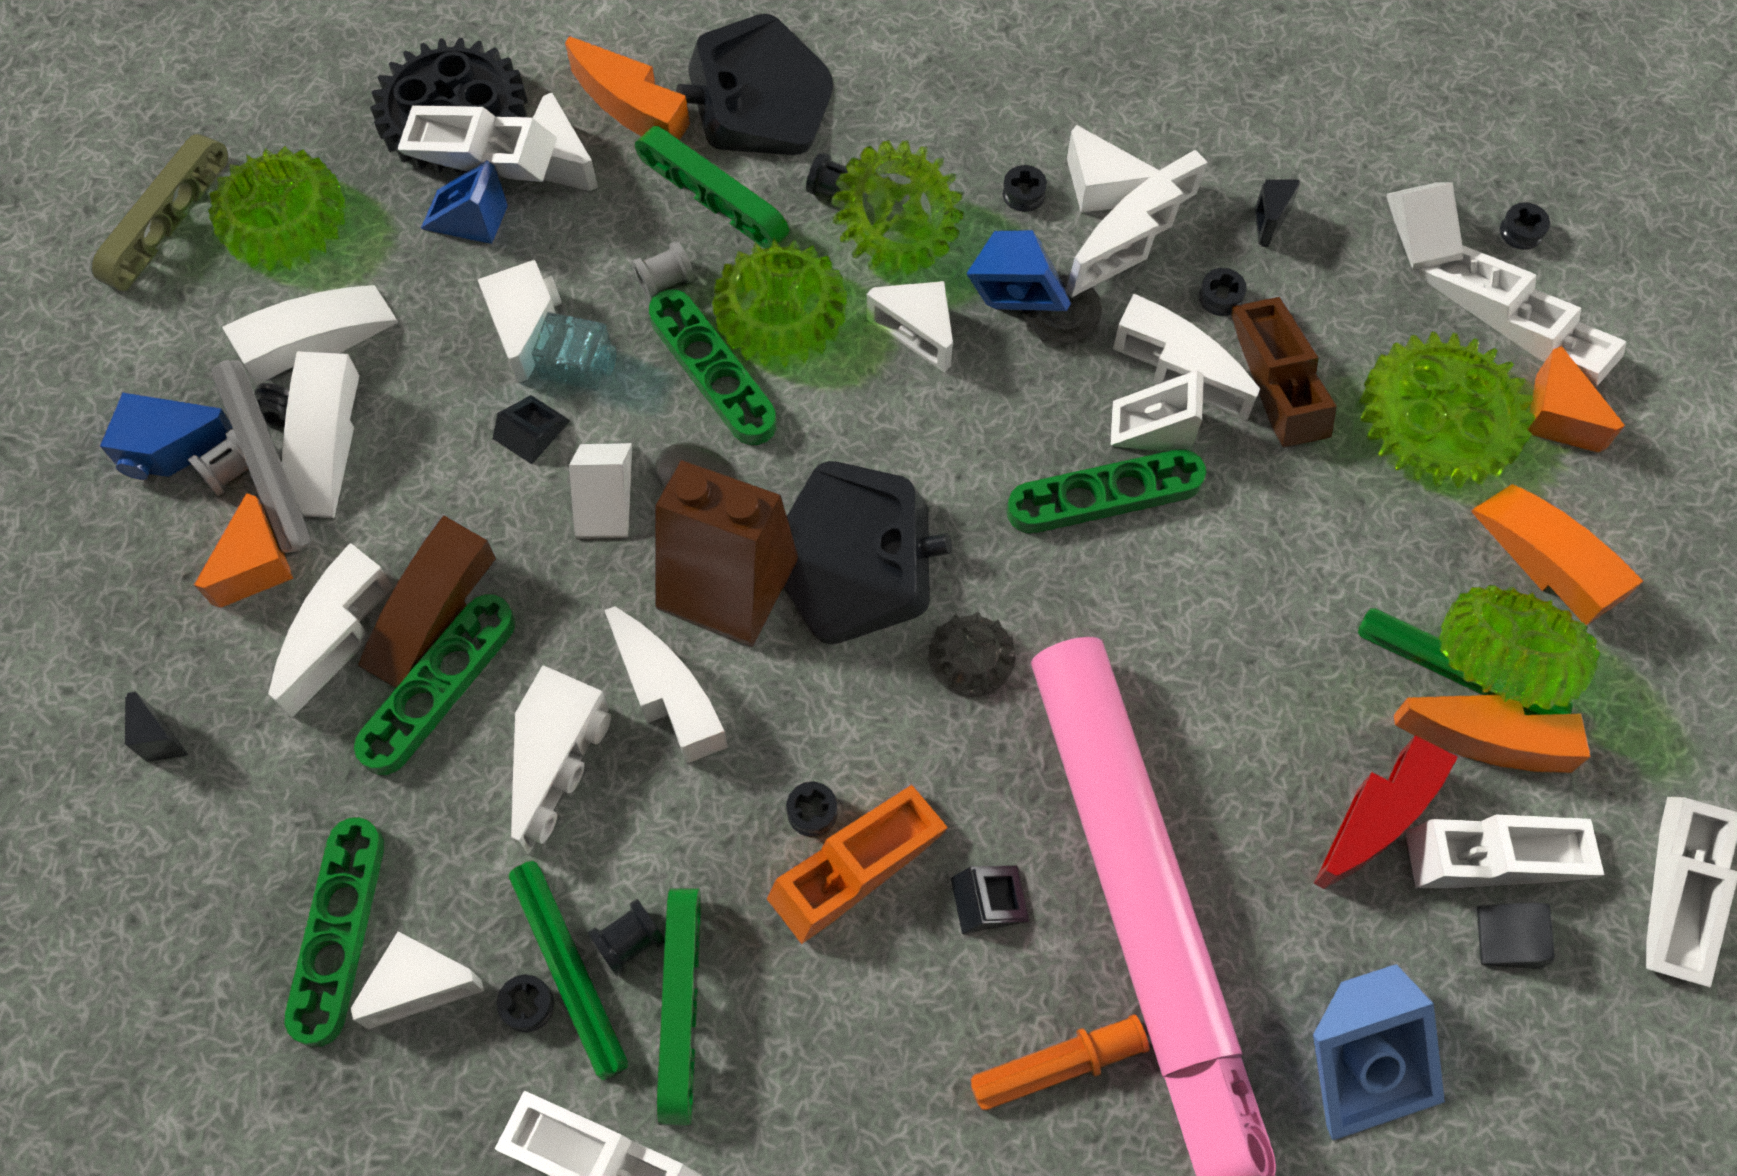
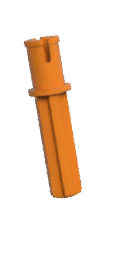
M1133 1014L1128 1016L1127 1019L1088 1033L1084 1028L1078 1029L1076 1031L1077 1037L973 1075L970 1079L971 1088L978 1106L981 1110L987 1111L1089 1072L1096 1077L1101 1074L1100 1068L1141 1052H1149L1148 1039L1139 1018Z

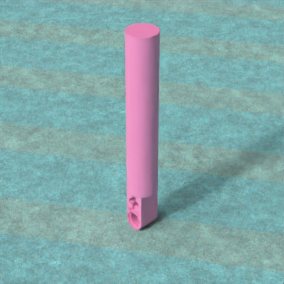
M1080 637L1057 643L1038 653L1032 659L1031 666L1162 1077L1166 1080L1196 1176H1275V1156L1241 1058L1243 1053L1103 641L1096 637Z

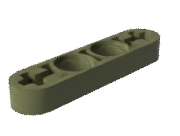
M198 133L190 136L97 250L92 262V273L95 279L119 291L129 289L159 251L155 248L164 236H171L187 214L183 212L193 200L197 202L227 165L228 151L223 143ZM179 186L178 196L173 202L174 193ZM151 221L150 231L144 238L145 229Z

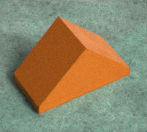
M1560 346L1553 349L1536 374L1526 434L1599 453L1607 449L1625 425L1565 349Z
M246 493L194 583V586L211 605L222 608L294 579L285 553L279 549L263 505L256 496Z

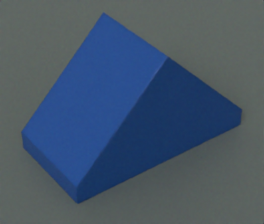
M486 160L438 189L421 228L423 230L492 244L508 207L495 165Z

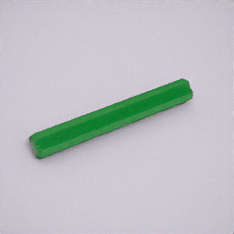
M1370 608L1359 625L1358 634L1360 637L1482 695L1521 694L1525 715L1571 714L1573 703L1570 699L1381 610Z
M535 861L525 862L509 872V880L596 1075L601 1080L612 1078L628 1067L627 1058L541 868Z

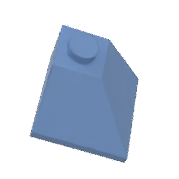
M1397 964L1341 982L1313 1034L1326 1126L1332 1140L1444 1103L1434 1003Z

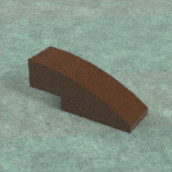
M1275 297L1232 306L1231 315L1239 343L1254 382L1260 388L1259 395L1270 424L1282 447L1331 438L1337 406L1316 374L1319 357L1281 298Z
M443 515L422 543L386 602L367 641L358 666L396 689L466 607L467 604L464 600L496 560L488 540Z

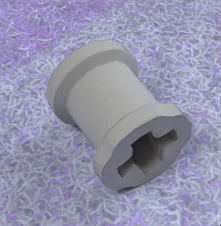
M678 241L670 243L669 250L652 258L642 260L638 257L631 261L637 281L650 302L654 296L664 289L680 282H685L687 285L695 282L690 260Z
M232 428L225 432V440L201 457L193 455L187 459L218 497L225 493V485L248 470Z

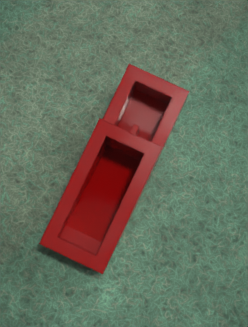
M1415 735L1400 752L1388 780L1371 772L1358 787L1313 884L1326 889L1354 874L1380 855L1423 813L1443 786L1458 756Z

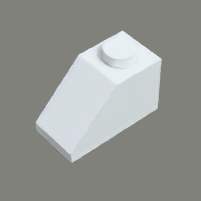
M535 260L478 279L487 307L518 383L528 380L559 324L554 307L562 304L553 277L542 278Z

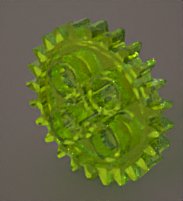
M1435 331L1430 333L1425 344L1416 335H1411L1405 347L1397 342L1394 343L1387 356L1383 354L1379 356L1374 368L1370 370L1363 384L1366 388L1360 397L1359 403L1365 405L1366 408L1360 420L1361 422L1373 424L1366 436L1367 439H1383L1384 444L1378 455L1383 457L1395 453L1399 458L1395 463L1394 469L1399 471L1410 464L1415 467L1413 479L1417 482L1423 477L1425 472L1432 473L1435 487H1440L1447 476H1451L1457 488H1462L1470 476L1478 485L1483 484L1490 473L1497 477L1500 476L1507 465L1513 464L1523 451L1522 448L1532 435L1527 429L1535 419L1534 414L1526 411L1533 401V396L1518 394L1526 383L1525 378L1510 379L1508 376L1514 363L1510 361L1497 365L1494 362L1498 351L1496 348L1487 351L1483 355L1478 352V339L1474 338L1467 347L1461 346L1458 334L1454 332L1447 343H1442ZM1412 423L1422 426L1425 430L1417 428ZM1465 432L1471 433V434L1474 435L1476 438L1470 437V436H1469L1468 434H1466Z

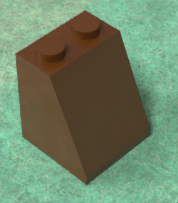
M681 460L655 505V607L693 625L753 647L799 558L781 495Z

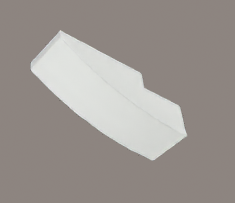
M412 106L397 150L411 157L464 171H469L488 160L495 165L498 177L543 182L557 137L534 118L495 117L484 107Z
M371 285L323 291L287 300L251 313L222 328L252 378L259 385L294 367L297 351L339 354L397 324L398 321L376 286Z
M1133 294L1118 325L1113 350L1157 366L1152 382L1155 385L1196 370L1204 374L1203 403L1248 420L1260 388L1244 368L1216 341L1195 325L1165 307Z
M297 351L286 409L282 465L303 517H335L354 430L350 417L359 381V374L348 354Z
M351 543L325 570L306 597L289 628L278 656L268 694L291 717L368 641L370 636L360 624V621L394 588L382 568Z
M615 606L606 609L607 619L647 723L668 715L686 763L728 748L725 731L709 698L683 662L642 623Z
M1667 797L1657 849L1646 940V969L1711 987L1737 883V871L1730 869L1737 843V812L1685 797Z
M1494 815L1483 821L1431 819L1405 832L1416 888L1447 889L1566 882L1593 879L1604 875L1591 819Z
M526 1091L523 1092L495 1147V1150L549 1176H702L678 1161L633 1142L615 1131Z

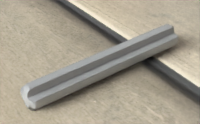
M224 360L212 368V376L279 549L284 553L303 550V548L311 543V536L245 368L238 360Z

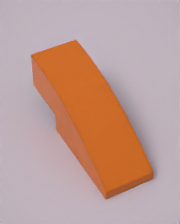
M571 36L568 37L565 45L571 71L583 89L605 112L641 137L653 126H659L678 140L682 138L690 125L685 95L655 85L652 66Z
M1514 484L1506 487L1471 511L1542 591L1551 587L1585 626L1624 601L1643 582L1614 551L1592 532L1560 509Z
M1521 694L1408 697L1394 714L1395 725L1410 734L1416 735L1457 755L1495 766L1533 772L1572 773L1591 757L1582 714L1525 715Z
M910 785L826 839L820 851L778 877L771 888L767 900L800 943L803 944L921 854L943 835L948 827L914 786Z

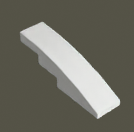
M1196 150L1152 175L1126 195L1097 225L1075 256L1065 290L1071 298L1148 258L1155 235L1171 228L1180 203L1197 194L1208 162Z
M1463 246L1462 260L1419 269V277L1539 360L1545 362L1553 349L1562 346L1594 387L1600 384L1624 356L1625 340L1580 323L1581 307L1536 290L1537 275L1466 246Z

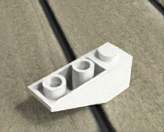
M542 665L515 712L511 838L520 851L528 855L536 842L543 844L549 838L557 820V813L553 811L563 792L570 794L577 787L584 772V763L581 762L582 757L590 743L597 745L602 741L611 721V714L607 713L609 706L601 690Z

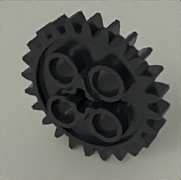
M459 37L454 47H447L444 38H440L437 49L431 50L425 43H421V54L418 56L404 51L406 63L401 65L390 62L388 65L393 76L379 75L378 80L382 89L373 90L371 93L375 105L370 106V109L375 119L374 124L380 139H384L389 152L397 151L401 162L405 163L413 158L419 170L423 169L428 164V161L405 155L397 150L412 106L484 107L495 117L527 118L524 104L528 103L519 70H514L509 57L501 59L498 48L494 47L485 53L482 41L479 40L468 49L463 38ZM433 163L436 173H440L444 166Z

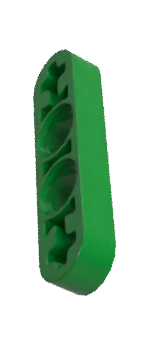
M653 126L635 142L636 152L643 163L678 188L686 187L696 194L694 199L713 213L721 212L732 220L729 223L731 226L766 251H772L789 235L788 224L777 209L663 128Z
M665 290L654 296L649 304V316L654 331L734 437L747 445H760L770 440L777 429L776 411L772 403L691 298L678 290ZM671 308L674 312L680 311L682 324L685 327L681 332H679L678 325L672 317H664L663 311L665 309ZM703 341L710 344L713 348L709 355L701 359L691 358L685 353L687 347L694 342ZM722 377H733L740 383L738 389L730 394L716 393L712 386L717 379ZM746 401L747 409L755 418L762 416L763 425L756 428L752 423L745 425L744 413L739 406L742 402Z
M1177 449L1025 482L1018 485L1010 493L1007 504V518L1018 531L1039 533L1187 500L1194 497L1201 490L1206 476V466L1201 457L1196 453L1186 449ZM1174 466H1180L1183 473L1192 472L1188 483H1182L1181 479L1177 476L1169 477ZM1124 477L1137 478L1143 483L1145 492L1137 497L1126 496L1119 491L1117 482ZM1165 478L1162 480L1160 490H1156V480ZM1074 488H1084L1094 495L1095 503L1087 508H1078L1068 501L1066 494ZM1052 492H1057L1059 513L1055 512V503L1049 504ZM1031 499L1034 506L1043 505L1040 507L1037 517H1031L1027 510H1020L1022 509L1023 500Z
M484 594L475 597L469 602L360 730L355 739L354 751L356 758L369 772L376 775H388L398 771L405 765L511 637L515 629V618L509 604L502 597L494 594ZM498 611L496 615L500 624L496 628L487 625L481 630L482 626L478 617L482 613L491 616ZM467 632L471 639L476 636L482 648L476 650L468 639L461 637L462 634ZM462 651L469 655V663L461 673L447 675L441 672V662L449 653ZM419 693H427L433 696V707L425 716L420 718L406 716L405 705L412 696ZM394 716L405 728L412 730L408 736H405L400 729L394 734L396 728L389 722ZM392 736L389 742L394 748L392 754L388 757L378 754L373 759L375 752L370 747L376 739L386 742Z
M360 817L347 818L339 822L331 830L327 839L285 1010L284 1025L287 1033L295 1041L312 1048L323 1047L333 1042L341 1033L345 1024L384 854V839L381 832L370 821ZM357 832H361V836L370 844L367 849H359L356 852L353 867L359 873L364 872L363 877L360 879L348 873L335 874L338 867L348 871L351 854L342 846L345 841H354ZM351 887L356 889L358 903L355 909L350 914L342 917L332 916L329 911L331 896L341 888ZM328 945H341L345 952L342 966L331 975L318 974L315 968L317 954ZM309 982L325 988L337 987L335 995L325 991L322 994L320 1010L329 1014L327 1024H317L313 1034H309L310 1028L301 1023L303 1013H312L315 1010L319 995L313 990H307Z
M670 888L668 892L657 1086V1119L659 1125H691L695 1049H691V1027H696L698 988H694V967L699 968L701 892L699 888Z

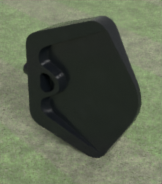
M764 13L699 36L688 65L691 84H678L676 92L686 96L687 104H697L706 140L712 147L729 151L800 155L807 152L813 145L831 98L833 82L832 76L825 64L777 17Z
M827 461L819 464L813 470L787 515L799 558L784 585V589L813 635L819 641L826 644L842 643L922 615L927 610L930 602L929 558L951 554V539L948 533L929 536L926 501L909 479L837 461Z

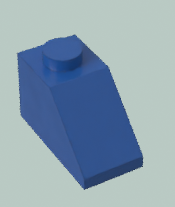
M1033 230L994 231L966 273L985 304L994 309L1067 311L1071 305L1055 266Z
M122 392L100 447L115 463L116 469L123 475L138 480L147 479L149 474L169 477L191 465L187 460L191 456L201 457L225 440V432L230 430L232 425L222 408Z

